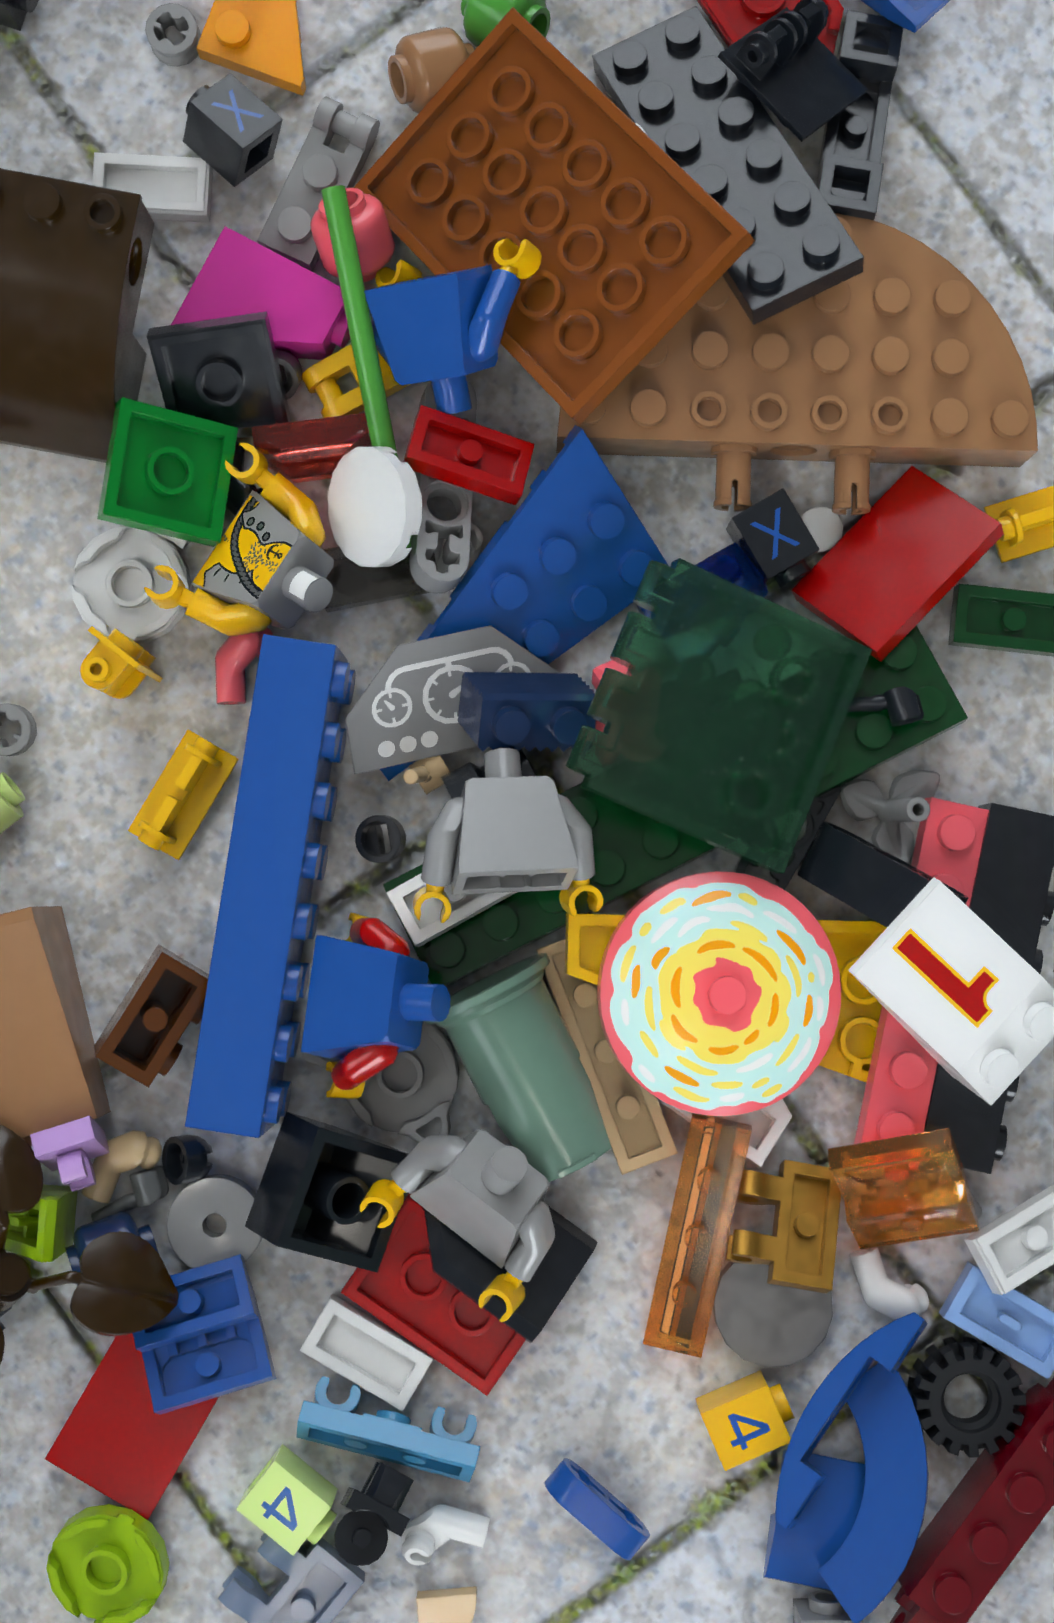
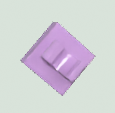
M90 1116L30 1134L35 1158L49 1170H59L62 1184H69L72 1192L96 1185L90 1159L109 1153L105 1130Z

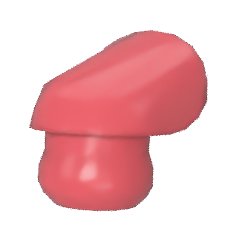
M268 627L260 632L230 636L217 651L215 657L217 704L235 705L246 703L245 669L255 657L259 658L263 634L273 635Z

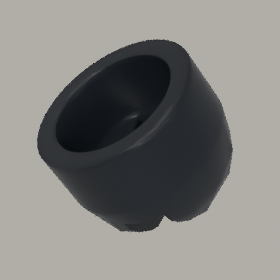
M375 815L361 822L356 831L355 844L360 855L366 860L374 863L390 862L396 859L405 848L406 833L402 825L393 817ZM382 824L387 825L391 851L386 854L383 832L380 826Z
M195 1135L170 1137L165 1142L162 1152L163 1170L169 1182L174 1185L194 1183L205 1178L213 1165L207 1162V1154L213 1152L212 1147L204 1139Z

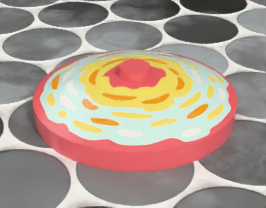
M712 871L682 876L669 881L649 892L625 914L612 933L602 957L598 976L597 1001L602 1029L612 1052L624 1070L640 1086L663 1102L681 1110L708 1116H732L746 1114L770 1106L788 1096L810 1077L828 1051L836 1031L841 1007V982L836 956L826 933L814 915L799 900L784 889L764 879L743 873Z

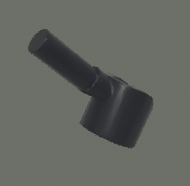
M904 686L890 689L884 692L883 695L835 698L836 713L878 712L887 709L891 725L894 727L911 724L924 718L919 695Z

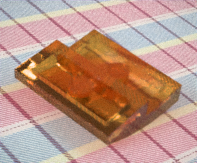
M950 1128L828 1149L829 1170L844 1198L846 1222L860 1249L980 1231L969 1185Z

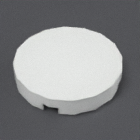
M387 446L356 447L343 455L332 473L328 490V519L334 539L345 557L360 567H389L405 559L412 549L406 548L410 542L411 535H418L422 522V495L415 472L408 462L399 461L397 456L394 455L398 452Z
M115 527L94 537L78 555L74 567L76 572L73 578L72 596L82 619L88 625L93 626L107 636L116 628L136 643H149L169 633L184 616L186 608L180 605L171 609L160 608L150 599L144 587L151 589L157 594H164L171 589L173 581L166 580L154 570L155 566L165 565L172 568L184 583L185 588L191 591L190 571L180 551L162 536L130 527Z

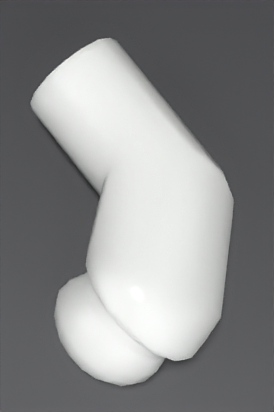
M446 1504L435 1505L410 1521L402 1534V1555L409 1563L419 1566L429 1563L434 1551L451 1539L482 1548L487 1535L490 1517Z

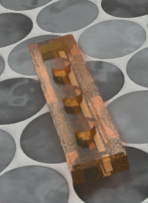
M692 1113L643 1338L644 1345L699 1358L702 1357L752 1133V1125Z

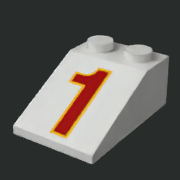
M935 877L928 882L848 970L952 1077L989 1105H992L1054 1037V989L1032 966Z

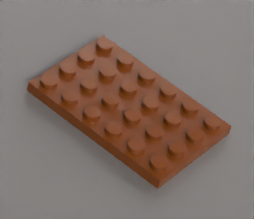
M514 7L510 9L353 187L360 189L364 194H370L380 200L390 229L434 275L491 265L492 271L500 269L501 265L495 261L493 250L496 243L502 239H510L519 248L522 240L527 239L540 250L542 257L539 269L531 277L519 279L521 284L508 314L500 344L564 411L580 425L755 241L751 234Z

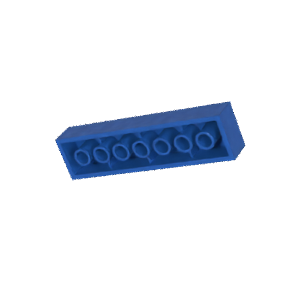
M263 634L185 1127L260 1138L272 1126L278 1124L280 1117H285V1113L288 1111L292 1082L283 1080L285 1063L288 1062L289 1057L295 1058L301 1031V1022L292 1021L294 1003L297 1002L298 998H305L310 974V963L301 962L303 945L307 939H314L319 916V904L310 903L314 880L323 881L328 859V845L320 844L323 821H333L337 802V787L331 786L329 779L332 762H342L346 744L347 731L346 728H341V724L338 723L341 704L351 705L355 686L356 672L350 669V663H348L347 658L337 645Z

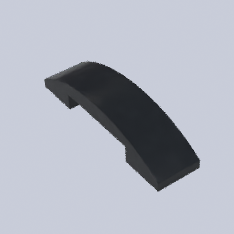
M847 10L837 58L868 91L825 124L816 186L834 213L874 220L877 213L884 163H881L892 82L898 68L903 28L884 16Z

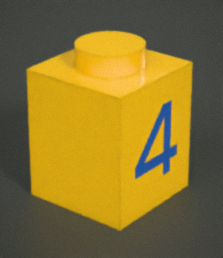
M761 1370L695 1398L701 1417L725 1471L784 1446L791 1440L784 1422L795 1418L780 1383L769 1388Z

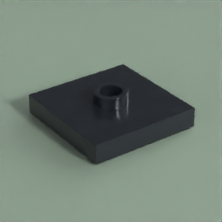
M267 311L149 328L147 340L166 409L237 427V438L291 431L292 420Z

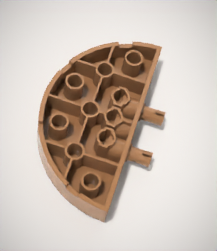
M835 213L864 257L862 273L755 325L752 324L724 277L721 276L581 425L572 419L560 406L556 453L562 450L565 446L562 442L572 428L577 425L584 430L599 455L716 458L715 501L713 502V507L716 510L728 511L729 505L732 504V487H734V512L744 511L752 506L751 459L835 462L834 504L832 505V512L846 515V509L851 508V515H863L871 510V505L869 504L870 463L1021 467L1038 452V440L1032 392L1022 360L1006 327L991 304L974 284L947 259L917 239L874 220Z

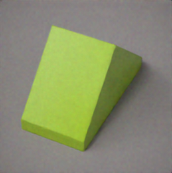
M43 1184L40 1200L32 1209L23 1213H8L10 1226L5 1250L41 1263L53 1262L65 1253V1247L73 1245L78 1190L72 1192L70 1186Z

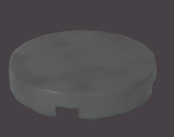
M730 1261L719 1274L713 1296L714 1320L726 1345L743 1360L765 1368L790 1366L809 1357L826 1338L833 1317L831 1291L825 1294L768 1284L769 1265L742 1264Z

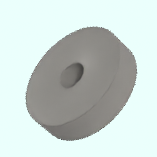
M224 1174L207 1175L205 1178L190 1183L174 1199L167 1217L169 1243L178 1258L192 1269L239 1254L243 1256L244 1262H246L262 1240L261 1236L245 1227L256 1192L244 1181ZM208 1215H221L226 1221L225 1232L213 1233L210 1231L206 1223Z

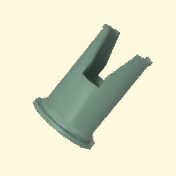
M540 953L509 965L450 996V1010L447 1018L442 1022H424L425 1024L436 1023L437 1026L445 1028L482 1103L489 1106L500 1129L511 1144L524 1153L528 1164L544 1175L548 1182H551L592 1163L612 1147L590 1079L579 1059L580 1053L542 979L545 972L544 968L549 965L550 959L547 953Z

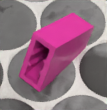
M224 226L171 325L267 311L275 349L288 350L298 359L323 360L332 355L336 346L344 348L350 340L340 286Z

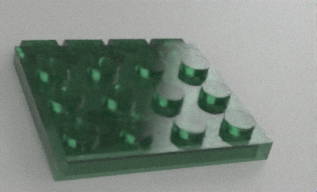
M681 558L672 561L670 567L651 560L647 565L633 599L635 604L651 611V615L646 617L640 613L629 611L610 656L613 661L629 669L625 675L614 669L605 668L587 712L589 717L606 724L604 730L601 732L595 728L582 725L566 767L585 775L580 786L581 788L771 872L784 874L872 649Z

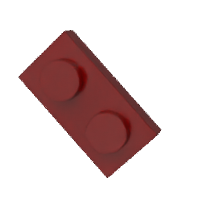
M421 405L415 417L403 462H408L415 472L516 506L523 494L535 444Z

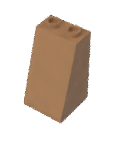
M34 906L0 914V1125L15 1132L31 1147L30 1134L87 1116L94 1120L111 1112L99 1060L95 1057L94 1039L62 906Z

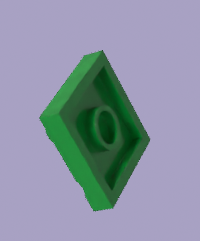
M121 397L115 407L97 519L212 547L221 543L231 474L226 469L225 460L233 465L238 428Z

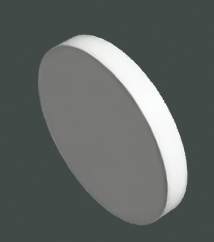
M814 507L802 515L803 522L820 549L817 553L829 551L842 538V521L838 514L833 513L831 509Z

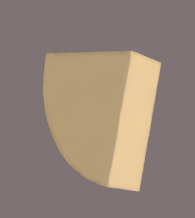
M477 1586L417 1591L418 1623H472L476 1609Z

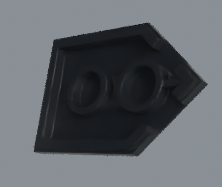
M550 1206L548 1207L555 1228L554 1241L529 1282H522L525 1288L524 1301L507 1321L502 1322L529 1343H532L542 1331L598 1243ZM422 1207L425 1213L430 1244L429 1252L432 1271L479 1305L478 1301L482 1292L496 1276L506 1274L507 1270L504 1266L502 1268L497 1266ZM493 1295L483 1307V1309L498 1320L501 1319L507 1310L504 1300L497 1295Z

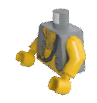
M240 443V445L253 455L254 460L251 468L245 472H240L226 460L225 466L228 472L239 481L250 485L257 484L263 491L259 494L252 490L222 535L221 543L214 547L191 582V585L197 589L194 593L186 589L177 573L165 565L155 566L154 570L166 580L173 581L171 589L164 594H157L151 589L144 587L150 599L160 608L171 609L180 605L187 609L185 615L228 636L264 631L269 625L288 630L295 626L305 609L313 613L325 609L330 603L333 594L332 584L326 577L334 567V558L321 547L326 535L316 504L280 472L275 476L269 472L266 457L248 443Z

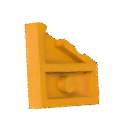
M215 0L196 47L200 59L302 96L305 93L306 81L303 72L302 42L296 0Z

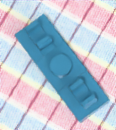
M322 1376L316 1385L315 1403L303 1401L297 1423V1438L465 1482H470L480 1451V1446L470 1444L477 1428L475 1415H468L462 1433L451 1435L444 1430L442 1425L445 1408L438 1406L430 1422V1433L424 1432L421 1427L410 1425L411 1419L398 1412L378 1410L376 1416L363 1413V1415L355 1414L361 1396L360 1386L356 1384L352 1385L346 1402L342 1404L331 1403L326 1396L330 1378Z

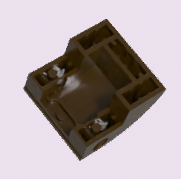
M0 168V443L106 463L116 403L121 397L135 401L138 400L147 355L132 334L155 224L142 202L141 194Z

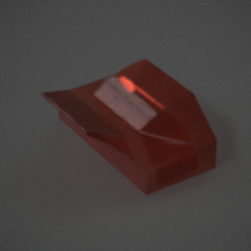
M365 413L251 427L254 447L266 457L268 468L277 473L280 472L293 483L331 479L333 471L345 454L356 447L371 446Z

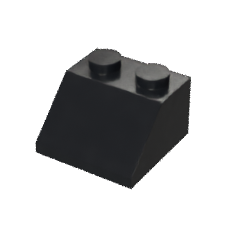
M286 1111L245 1227L275 1246L378 1272L397 1215L391 1225L386 1228H378V1223L387 1211L385 1206L381 1203L371 1202L365 1210L360 1212V1204L374 1182L382 1179L392 1180L391 1172L409 1153L336 1126Z

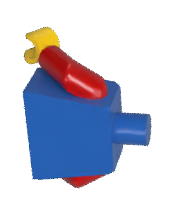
M351 912L348 920L352 921V926L347 940L316 935L301 1052L332 1060H340L339 1062L326 1063V1071L332 1072L333 1081L330 1090L326 1091L327 1098H360L367 1079L393 1064L399 1052L417 1049L421 1042L423 1021L442 1022L447 1018L450 1010V994L447 987L443 984H427L429 974L427 963L410 957V949L406 940L379 918H369Z

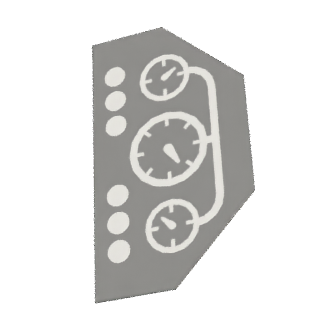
M491 625L397 645L345 718L354 774L477 747L457 721L462 675L464 672L557 673V671Z

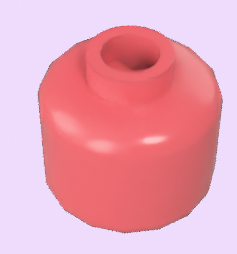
M345 188L363 281L368 282L373 280L376 273L391 260L395 251V243L380 200L370 194H364L358 188ZM322 199L318 205L319 209L315 212L310 222L311 232L324 269L332 276L338 278Z

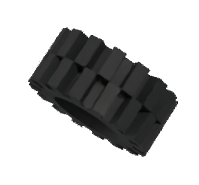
M963 1336V1342H957L954 1337L943 1339L944 1347L938 1349L932 1344L925 1349L929 1357L924 1362L917 1358L912 1366L917 1372L916 1377H909L907 1387L912 1392V1398L921 1426L934 1443L938 1446L943 1445L951 1454L958 1456L961 1450L969 1458L980 1457L978 1449L985 1448L991 1455L999 1451L995 1442L1003 1437L1009 1444L1015 1437L1010 1430L1013 1423L1019 1426L1022 1425L1025 1416L1019 1411V1405L1026 1406V1395L1019 1389V1385L1023 1383L1019 1375L1012 1369V1365L987 1343L983 1342L980 1344L974 1338ZM963 1374H972L982 1378L988 1390L987 1402L982 1411L969 1418H959L950 1414L944 1403V1393L947 1385L955 1377Z

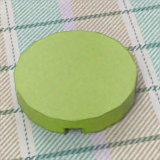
M106 1504L87 1507L67 1520L52 1544L46 1570L53 1593L63 1607L79 1618L82 1613L88 1618L95 1619L94 1623H133L148 1614L166 1586L170 1562L165 1541L150 1521L132 1509Z

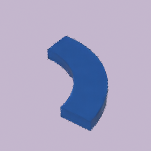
M879 1363L864 1374L846 1401L856 1420L864 1450L865 1485L862 1503L856 1521L842 1546L828 1562L817 1570L853 1623H860L877 1608L893 1589L906 1569L924 1521L928 1499L929 1472L923 1428L917 1409L899 1371L897 1370L893 1374Z

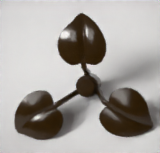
M0 1125V1312L13 1306L26 1292L34 1294L46 1288L64 1284H78L71 1298L70 1311L73 1318L81 1326L93 1333L104 1336L129 1335L145 1330L168 1316L178 1304V1291L158 1252L140 1236L121 1231L104 1234L91 1241L82 1251L80 1272L67 1271L42 1278L32 1277L31 1269L22 1257L14 1253H6L5 1244L10 1226L8 1213H23L29 1211L38 1203L43 1189V1172L41 1164L35 1158L32 1148L15 1132ZM0 1326V1364H1V1362H2V1360H3L5 1340H4V1333H3L2 1328H1V1326Z

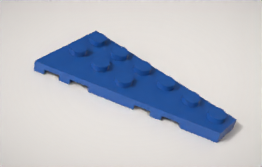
M575 425L562 442L565 446L546 471L542 469L529 487L532 491L509 521L503 522L451 593L450 597L452 599L434 624H428L417 641L491 625L546 664H550L673 574L581 427ZM416 761L380 770L387 780L390 781Z

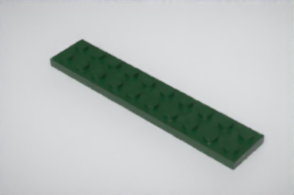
M916 625L881 662L854 643L713 715L711 720L694 727L689 732L667 741L665 750L656 759L646 762H636L627 759L560 793V795L566 796L592 828L595 875L590 878V884L602 893L604 899L602 907L955 728L964 723L968 717ZM904 686L919 695L924 718L911 724L894 727L891 725L887 709L878 712L836 713L835 698L883 695L884 692L890 689ZM423 864L384 883L383 887L386 893L421 874ZM561 890L517 892L420 947L414 945L405 927L404 929L419 960L427 963L429 969L428 978L431 984H443L448 987L565 927L567 912L561 907L559 901ZM587 891L581 892L575 899L577 913H593L588 907Z

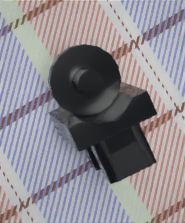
M376 1462L361 1492L351 1487L348 1488L340 1504L352 1511L342 1517L334 1533L335 1547L340 1557L352 1565H370L377 1561L386 1549L388 1542L387 1530L402 1536L410 1519L398 1513L414 1481L413 1479L382 1462Z

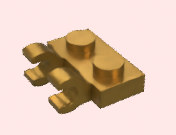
M784 1160L780 1164L778 1176L752 1170H741L740 1176L734 1177L732 1201L750 1205H775L772 1236L735 1229L733 1235H728L725 1260L742 1264L769 1265L768 1284L825 1294L832 1291L843 1170L791 1160Z

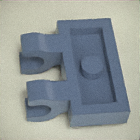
M264 1533L260 1539L263 1543L257 1551L269 1563L278 1567L287 1575L271 1595L268 1596L257 1579L246 1569L238 1565L222 1584L224 1591L218 1599L229 1610L241 1616L248 1623H331L364 1583L365 1572L358 1566L347 1563L340 1557L337 1549L323 1538L315 1545L311 1544L308 1549L302 1544L293 1556Z

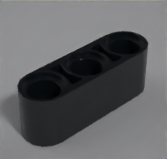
M826 821L823 822L797 874L802 879L885 927H888L933 878L863 838ZM943 883L966 904L968 900L966 895Z

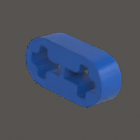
M564 1458L544 1482L549 1493L563 1508L622 1558L631 1560L650 1537L648 1529L632 1511L572 1460Z

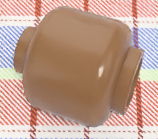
M438 27L404 36L396 46L395 55L390 56L388 60L389 80L396 99L400 104H407L412 111L419 114L473 53V46L470 43H463L461 37L448 27Z

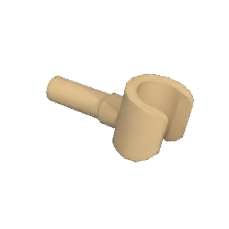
M438 755L417 760L409 765L410 769L404 772L403 779L407 784L419 783L427 795L444 785L441 777L450 773L442 757Z

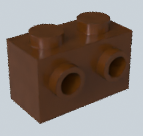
M158 944L95 1043V1057L149 1088L158 1073L165 1076L176 1062L183 1048V1045L178 1043V1040L189 1023L192 1022L197 1025L202 1020L209 974Z

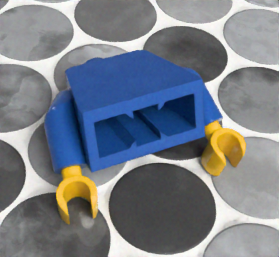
M508 238L498 241L494 246L493 256L495 261L501 265V268L492 271L491 265L422 277V272L418 268L404 260H399L396 264V271L389 267H384L376 273L375 281L378 287L365 290L364 293L373 318L372 327L377 351L390 366L397 383L408 385L431 381L435 405L438 411L454 414L472 409L466 375L496 365L498 349L508 314L521 284L519 279H527L534 275L541 264L542 255L540 250L527 239L522 240L520 248Z

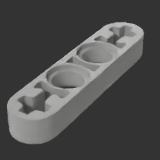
M467 380L472 409L454 413L453 416L476 423V392ZM431 381L428 382L423 392L419 408L421 405L436 409ZM415 472L422 495V522L418 535H411V575L416 584L424 590L432 593H446L457 586L468 568L473 491ZM436 496L449 499L457 509V518L451 521L437 519L430 513L427 500ZM438 539H447L443 546L442 556L443 563L449 565L445 573L437 572L435 562L430 560L438 545Z

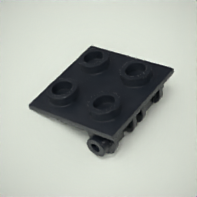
M801 0L793 11L786 7L721 51L718 55V58L736 75L737 79L747 86L777 116L780 123L788 128L801 142L868 91L818 39L827 24L829 15L828 7L822 0Z

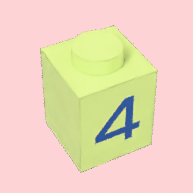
M282 1444L245 1490L236 1510L294 1556L306 1539L315 1545L333 1523L337 1514L331 1508L338 1488Z

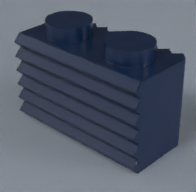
M464 672L462 675L457 721L482 752L488 747L492 750L500 747H513L517 751L525 747L529 752L534 747L540 752L546 747L551 752L557 747L563 752L569 747L574 752L582 747L587 752L593 747L598 710V693H594V689H590V685H586V681H582V677H578V674Z

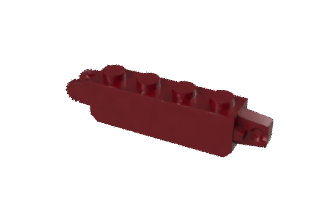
M1054 1377L1046 1388L1037 1383L1025 1393L1026 1406L1019 1405V1411L1025 1416L1022 1425L1019 1426L1013 1423L1010 1428L1015 1437L1009 1444L1003 1437L995 1442L999 1451L991 1455L986 1449L982 1451L979 1455L980 1457L977 1458L918 1538L906 1569L899 1578L901 1588L894 1599L901 1606L890 1623H967L1054 1505Z

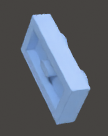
M968 1261L941 1307L939 1314L956 1326L1049 1379L1054 1371V1311L1015 1288L1003 1295L992 1293L979 1267Z

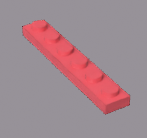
M934 797L925 798L930 806V814L927 819L919 823L911 865L966 895L968 900L965 905L970 907L989 810ZM883 1006L853 1151L859 1154L917 1166L938 1062Z

